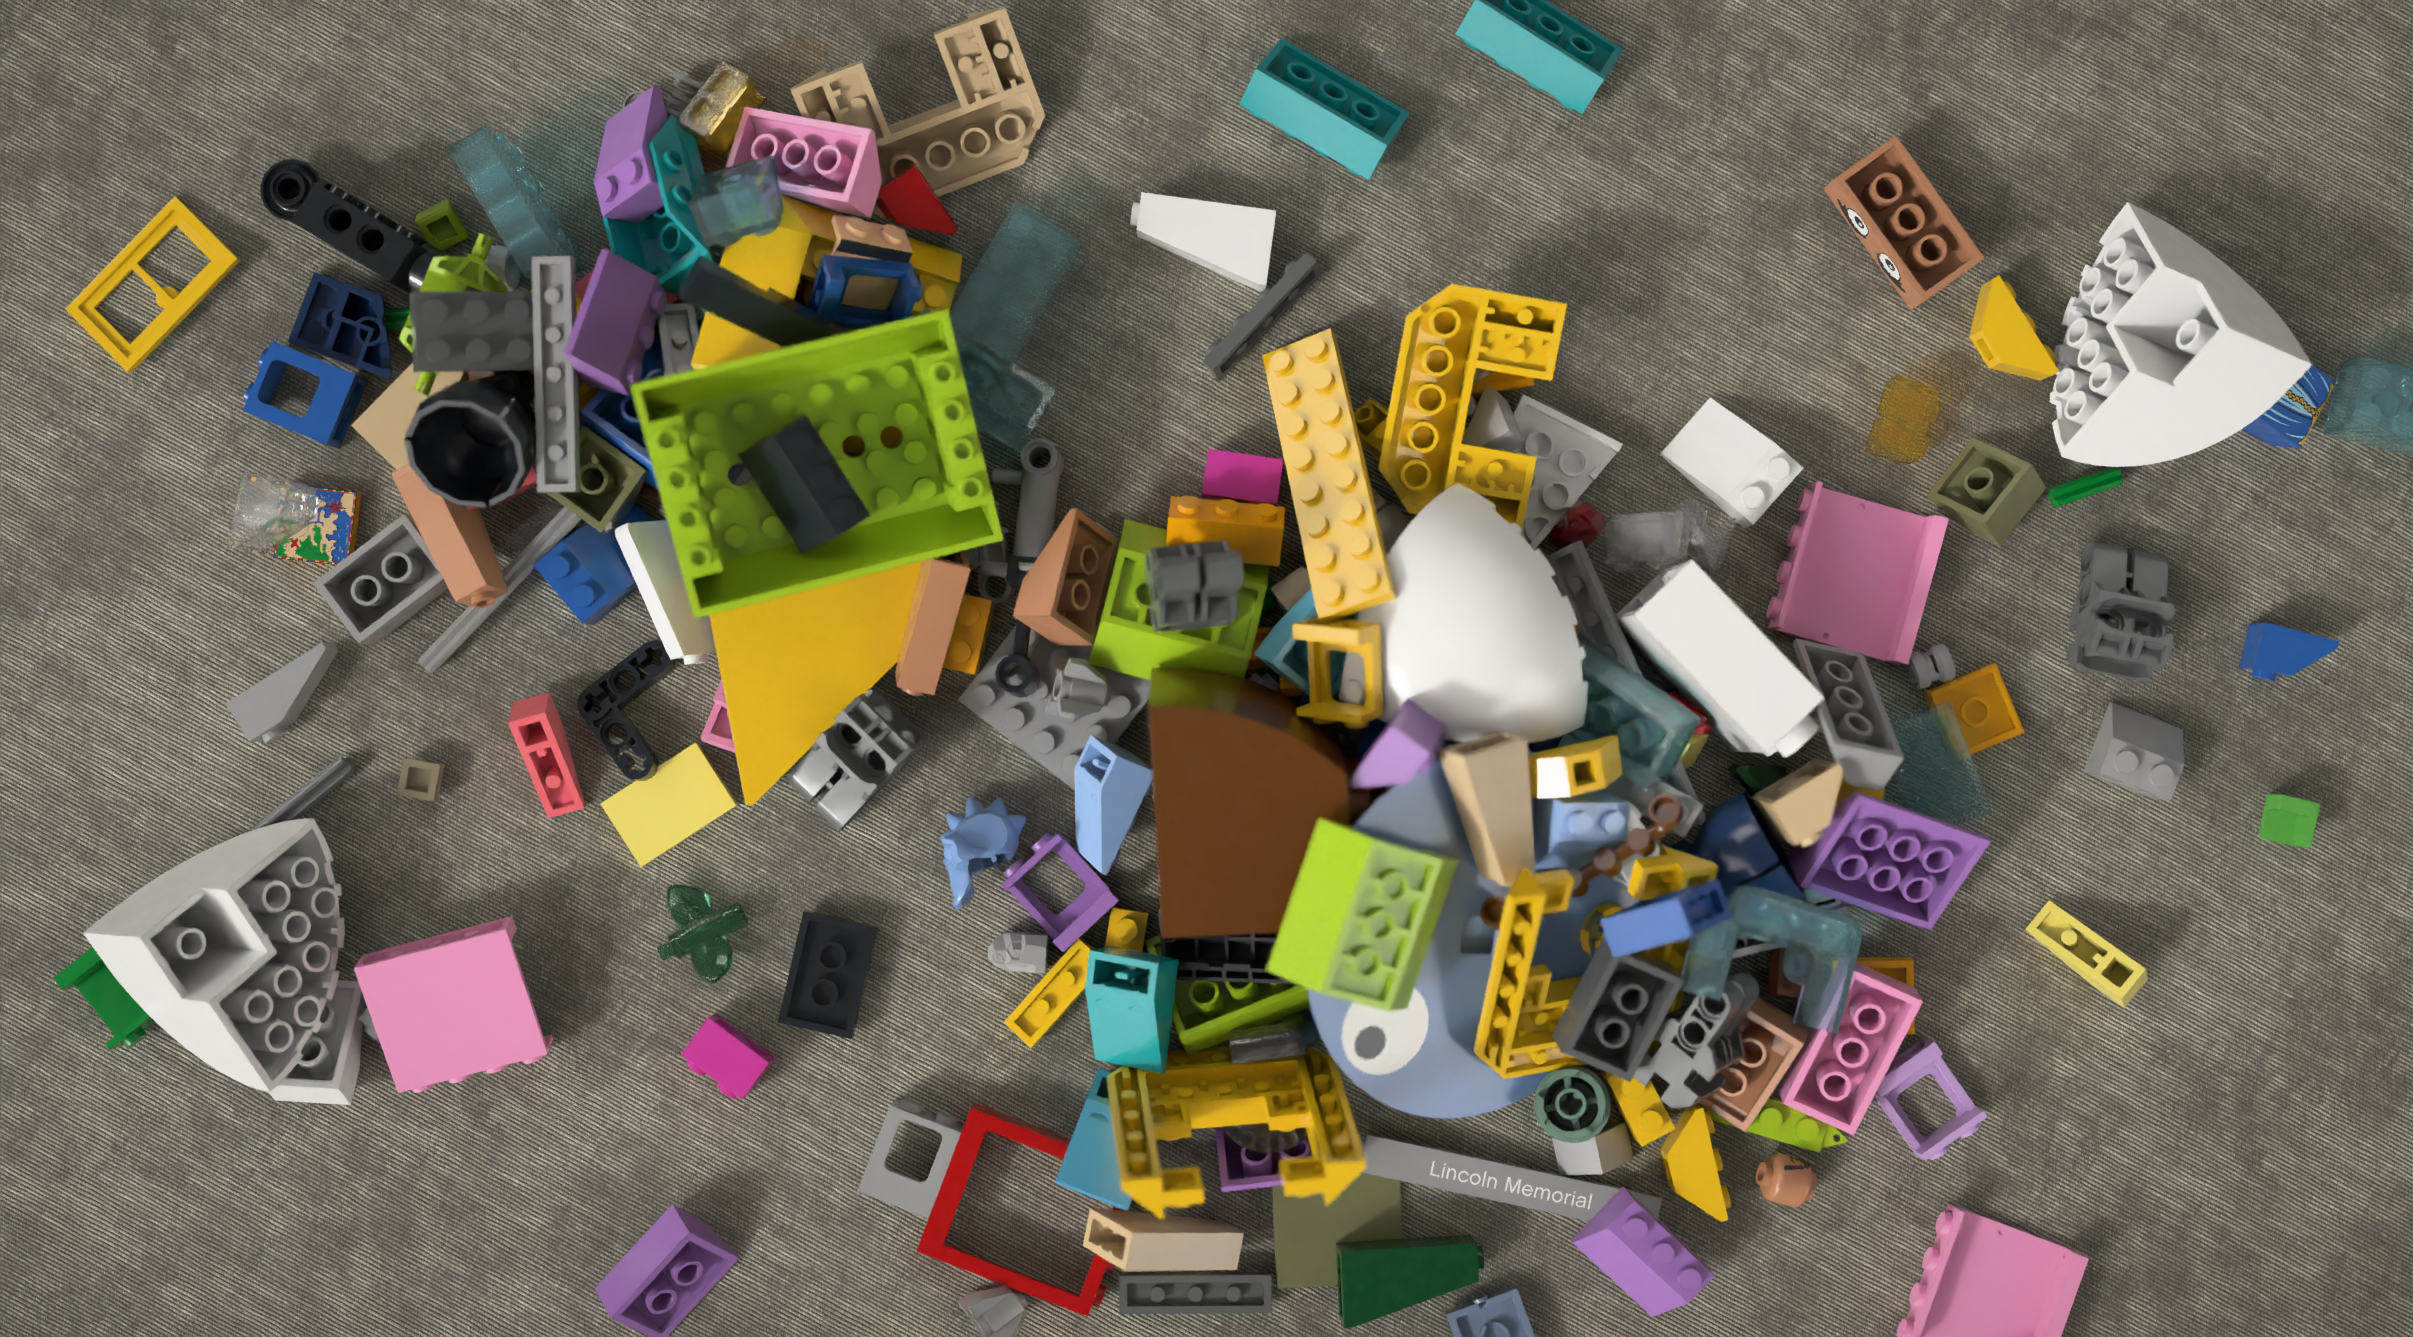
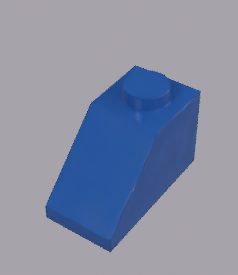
M2266 622L2249 624L2239 668L2251 670V677L2275 682L2276 677L2292 676L2336 650L2339 641Z

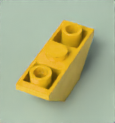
M2000 275L1981 285L1969 335L1971 341L1989 369L2039 381L2053 376L2059 372L2055 365L2056 357L2053 351L2047 345L2041 343L2035 333L2036 325L2033 319L2027 313H2023L2016 303L2017 297L2013 287L2007 281H2003Z
M1616 735L1528 755L1531 798L1568 797L1603 789L1623 774L1618 736Z
M1696 1103L1691 1107H1686L1675 1124L1676 1129L1670 1132L1660 1148L1668 1186L1675 1193L1720 1222L1728 1221L1726 1209L1731 1208V1200L1726 1185L1721 1186L1718 1171L1723 1170V1164L1719 1150L1717 1148L1713 1149L1709 1134L1715 1133L1712 1116L1709 1111L1704 1112V1108Z

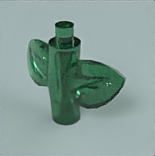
M675 884L669 886L667 891L668 911L673 922L681 928L668 935L669 941L657 947L658 953L662 960H666L674 955L681 959L690 954L694 971L701 979L713 984L728 972L733 961V950L723 935L749 926L746 914L738 902L712 911L710 899L703 891L687 885Z

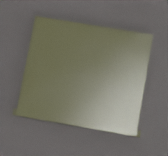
M1361 1172L1327 1206L1323 1193H1313L1305 1197L1296 1195L1285 1196L1283 1185L1272 1186L1277 1289L1337 1285L1336 1243L1403 1239L1399 1180Z

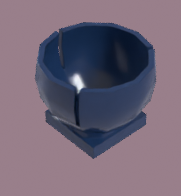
M1745 792L1725 800L1706 815L1705 822L1702 823L1693 844L1689 845L1684 838L1672 845L1674 850L1714 862L1718 866L1715 880H1719L1731 914L1765 917L1791 907L1805 896L1803 887L1799 886L1787 861L1788 857L1777 838L1773 837ZM1727 919L1712 926L1714 931L1717 933L1730 926L1729 920Z

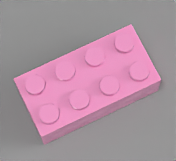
M1844 957L1809 1026L1811 1029L1805 1044L1788 1068L1778 1087L1783 1104L1854 1135L1923 1002L1917 990L1912 986Z

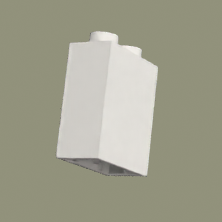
M1693 560L1662 570L1615 615L1629 644L1671 687L1678 690L1679 696L1694 704L1709 717L1707 721L1712 725L1711 729L1733 752L1763 753L1768 757L1778 751L1783 757H1788L1803 746L1818 730L1819 725L1808 713L1824 697Z

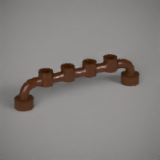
M1667 793L1656 796L1649 805V815L1655 822L1653 825L1646 829L1635 828L1631 830L1625 842L1613 849L1602 848L1598 850L1593 857V861L1580 869H1567L1574 877L1570 895L1573 897L1585 895L1589 889V881L1600 874L1606 877L1618 875L1622 870V861L1635 853L1640 857L1650 856L1655 851V841L1668 834L1683 819L1684 809L1678 799ZM1500 896L1487 898L1480 908L1482 921L1493 930H1500L1506 899ZM1552 913L1542 914L1541 917H1548Z

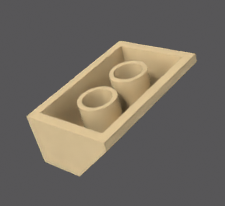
M1815 758L1749 798L1773 837L1793 845L1801 843L1804 847L1820 839L1823 836L1821 830L1830 825L1844 770L1840 763Z

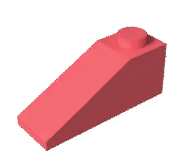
M550 692L513 702L508 725L547 817L552 818L584 809L585 802L564 726Z

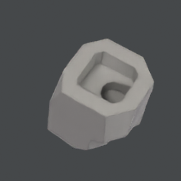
M1012 931L1001 934L989 946L988 959L995 967L1003 970L1046 974L1049 934Z

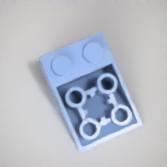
M1090 735L1074 768L1076 850L1101 874L1107 876L1110 867L1117 862L1120 856V846L1127 832L1135 825L1137 811L1143 798L1152 789V768L1129 750Z

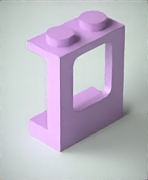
M1923 1037L1894 1057L1874 1097L1913 1153L1926 1161L1929 1158L1934 1160L1944 1155L1950 1149L1949 1144L1960 1136L1965 1138L1975 1133L1981 1127L1980 1122L1988 1116L1983 1110L1974 1105L1941 1058L1943 1053L1935 1041ZM1927 1074H1931L1956 1108V1115L1933 1133L1924 1137L1920 1135L1897 1101V1097Z

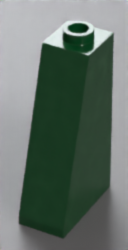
M1471 1235L1336 1243L1339 1320L1343 1328L1356 1327L1479 1282L1478 1269H1484L1482 1246H1477V1242Z

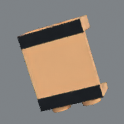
M833 215L831 222L837 241L831 255L909 262L913 252L905 229H900L891 224L881 225L866 222L858 217L847 218ZM854 275L848 281L841 305L880 310L887 309L899 280ZM805 279L803 290L808 304L814 282Z

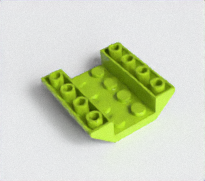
M1124 519L1115 555L1116 560L1088 664L1150 681L1152 668H1194L1222 672L1244 678L1250 661L1267 590L1269 565L1242 563L1243 585L1237 592V618L1232 620L1231 625L1154 633L1149 606L1151 605L1150 591L1146 587L1145 556L1148 554L1149 548L1166 547L1167 530Z
M1319 817L1266 970L1321 994L1389 1012L1407 1009L1459 859L1422 848V851L1367 836L1354 827Z

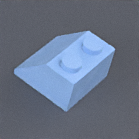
M1586 792L1568 797L1538 798L1533 830L1535 869L1581 868L1593 861V857L1598 850L1602 848L1613 849L1625 841L1630 803L1606 792Z

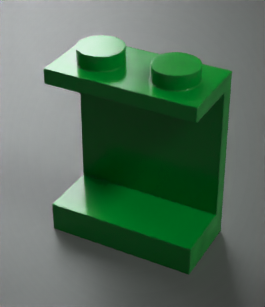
M93 947L53 978L62 990L76 987L114 1034V1037L105 1043L109 1050L121 1046H126L129 1049L148 1035L144 1031L154 1022L159 1025L125 990Z

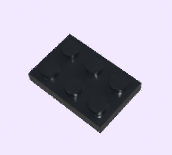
M803 911L778 1023L848 1039L854 1038L879 927L812 911Z

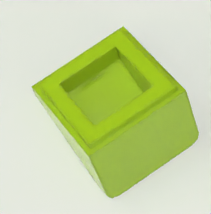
M449 198L416 215L415 223L428 243L442 251L469 237Z

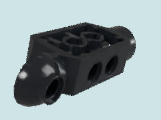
M297 159L282 160L273 164L264 174L260 184L261 199L265 208L272 215L293 222L408 293L419 292L433 257L450 256L334 184L331 185L321 179L317 171L306 162ZM299 184V195L290 200L289 192L291 188Z

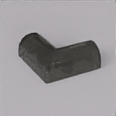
M1302 1010L1288 1016L1282 1023L1232 1030L1229 1036L1232 1063L1240 1064L1305 1054L1321 1038L1313 1013L1308 1010Z

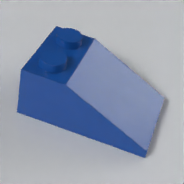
M636 502L620 526L626 523L652 520ZM588 523L562 540L533 565L581 623L594 625L638 588L615 537V533H601Z

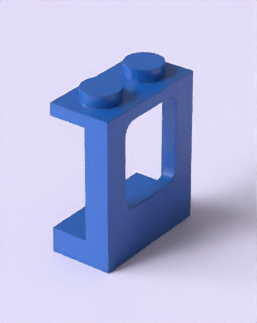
M823 254L807 308L844 328L863 330L912 318L914 304L919 302L921 298L922 284L916 278L912 263ZM854 275L894 278L899 281L890 307L880 310L842 306L849 279Z
M271 341L269 348H266L260 356L258 363L260 370L255 382L251 383L245 392L244 402L246 404L243 411L323 444L340 449L368 380ZM287 363L315 374L319 378L316 393L307 414L303 417H298L270 406Z

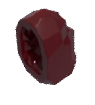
M1575 502L1552 528V543L1561 550L1582 540L1586 549L1606 527L1605 518L1592 505L1585 502Z

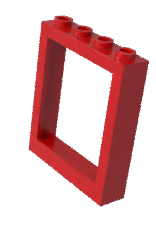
M974 1102L968 1113L916 1252L1088 1317L1091 1307L1099 1308L1107 1286L1100 1283L1105 1270L1113 1272L1115 1267L1114 1264L1096 1253L1080 1295L944 1244L986 1131L1063 1160L1071 1141L1070 1138ZM1115 1206L1112 1207V1210L1126 1211Z

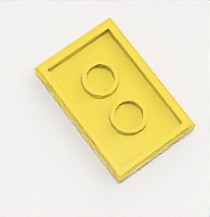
M695 742L658 766L657 772L652 778L646 781L636 780L602 802L601 806L640 867H644L737 807L738 803L700 744Z

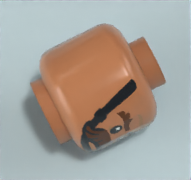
M1774 1153L1768 1157L1766 1162H1762L1758 1166L1756 1172V1182L1760 1185L1761 1194L1770 1202L1789 1207H1799L1805 1201H1809L1816 1190V1174L1812 1172L1810 1164L1801 1158L1783 1153Z

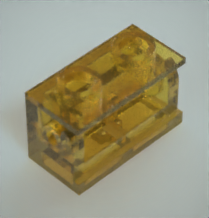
M721 61L678 119L683 128L689 130L694 135L697 143L723 158L733 145L744 107L760 109L767 98L758 93L759 90L748 75Z

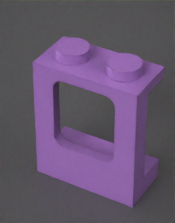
M1047 832L1031 847L1035 854L1026 863L1019 858L1003 873L1008 879L1001 886L1013 894L1054 939L1053 943L1064 952L1108 912L1120 898L1060 832L1053 838ZM1051 851L1057 852L1085 883V890L1059 914L1052 913L1023 881L1025 873Z

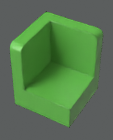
M2267 794L2258 833L2259 838L2291 846L2310 848L2321 803L2286 795Z

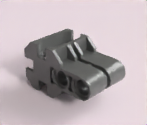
M1227 540L1149 548L1148 554L1145 556L1146 587L1150 591L1151 605L1149 606L1154 633L1232 624V620L1237 618V592L1243 585V565L1240 552L1230 551Z
M2093 540L2088 541L2081 557L2079 595L2069 618V631H2075V641L2067 648V661L2072 668L2147 683L2152 678V668L2161 671L2166 666L2174 640V634L2168 633L2166 635V624L2175 617V604L2167 596V556L2132 548L2127 552V549L2122 546Z
M876 686L870 688L865 695L863 693L843 709L835 718L836 722L829 729L822 732L814 741L809 752L785 777V780L808 803L818 797L827 787L830 789L815 806V809L838 832L844 829L862 811L876 794L905 767L906 762L916 755L929 740Z
M1735 973L1704 988L1691 1005L1683 1006L1667 1014L1655 1035L1657 1040L1651 1042L1634 1074V1078L1644 1086H1647L1655 1073L1662 1077L1670 1085L1660 1099L1670 1108L1691 1107L1720 1090L1728 1080L1720 1071L1732 1064L1738 1065L1745 1055L1742 1036L1737 1028L1759 996L1757 981L1747 973Z

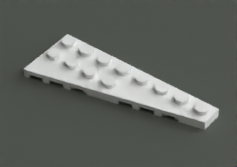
M1523 394L1513 415L1525 444L1512 452L1530 454L1537 457L1523 531L1521 533L1531 548L1535 550L1568 509L1571 508L1587 487L1620 451L1623 444Z

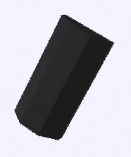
M1159 906L1161 956L1179 959L1176 980L1297 984L1266 970L1279 932L1162 938Z

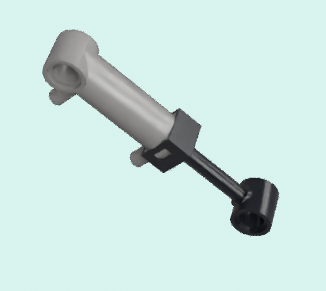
M1043 438L1033 439L1023 447L1020 455L1023 470L994 468L991 474L993 483L1021 485L1013 556L1008 557V562L983 561L980 571L985 576L1006 577V582L1015 589H1020L1023 578L1053 536L1059 477L1064 469V459L1054 444ZM1051 454L1050 462L1046 467L1035 468L1034 463L1039 455ZM1017 619L1013 655L1007 656L999 662L995 671V677L998 685L1012 696L1022 698L1035 692L1040 682V676L1037 668L1031 663V658H1028L1031 628ZM1016 668H1024L1026 671L1025 680L1019 685H1011L1010 675L1012 671Z

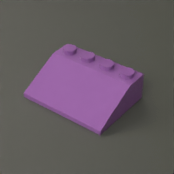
M1855 791L1834 808L1830 825L1821 830L1823 836L1814 843L1804 847L1801 843L1797 844L1787 861L1800 887L1931 930L1991 840L1982 834Z

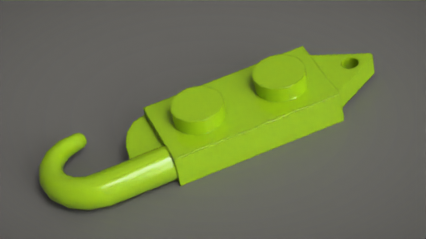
M1768 1098L1747 1132L1820 1153L1822 1148L1848 1141L1836 1127L1772 1098ZM1700 1104L1704 1108V1112H1710L1712 1120L1738 1128ZM1837 1134L1839 1136L1838 1140L1834 1141L1833 1137Z

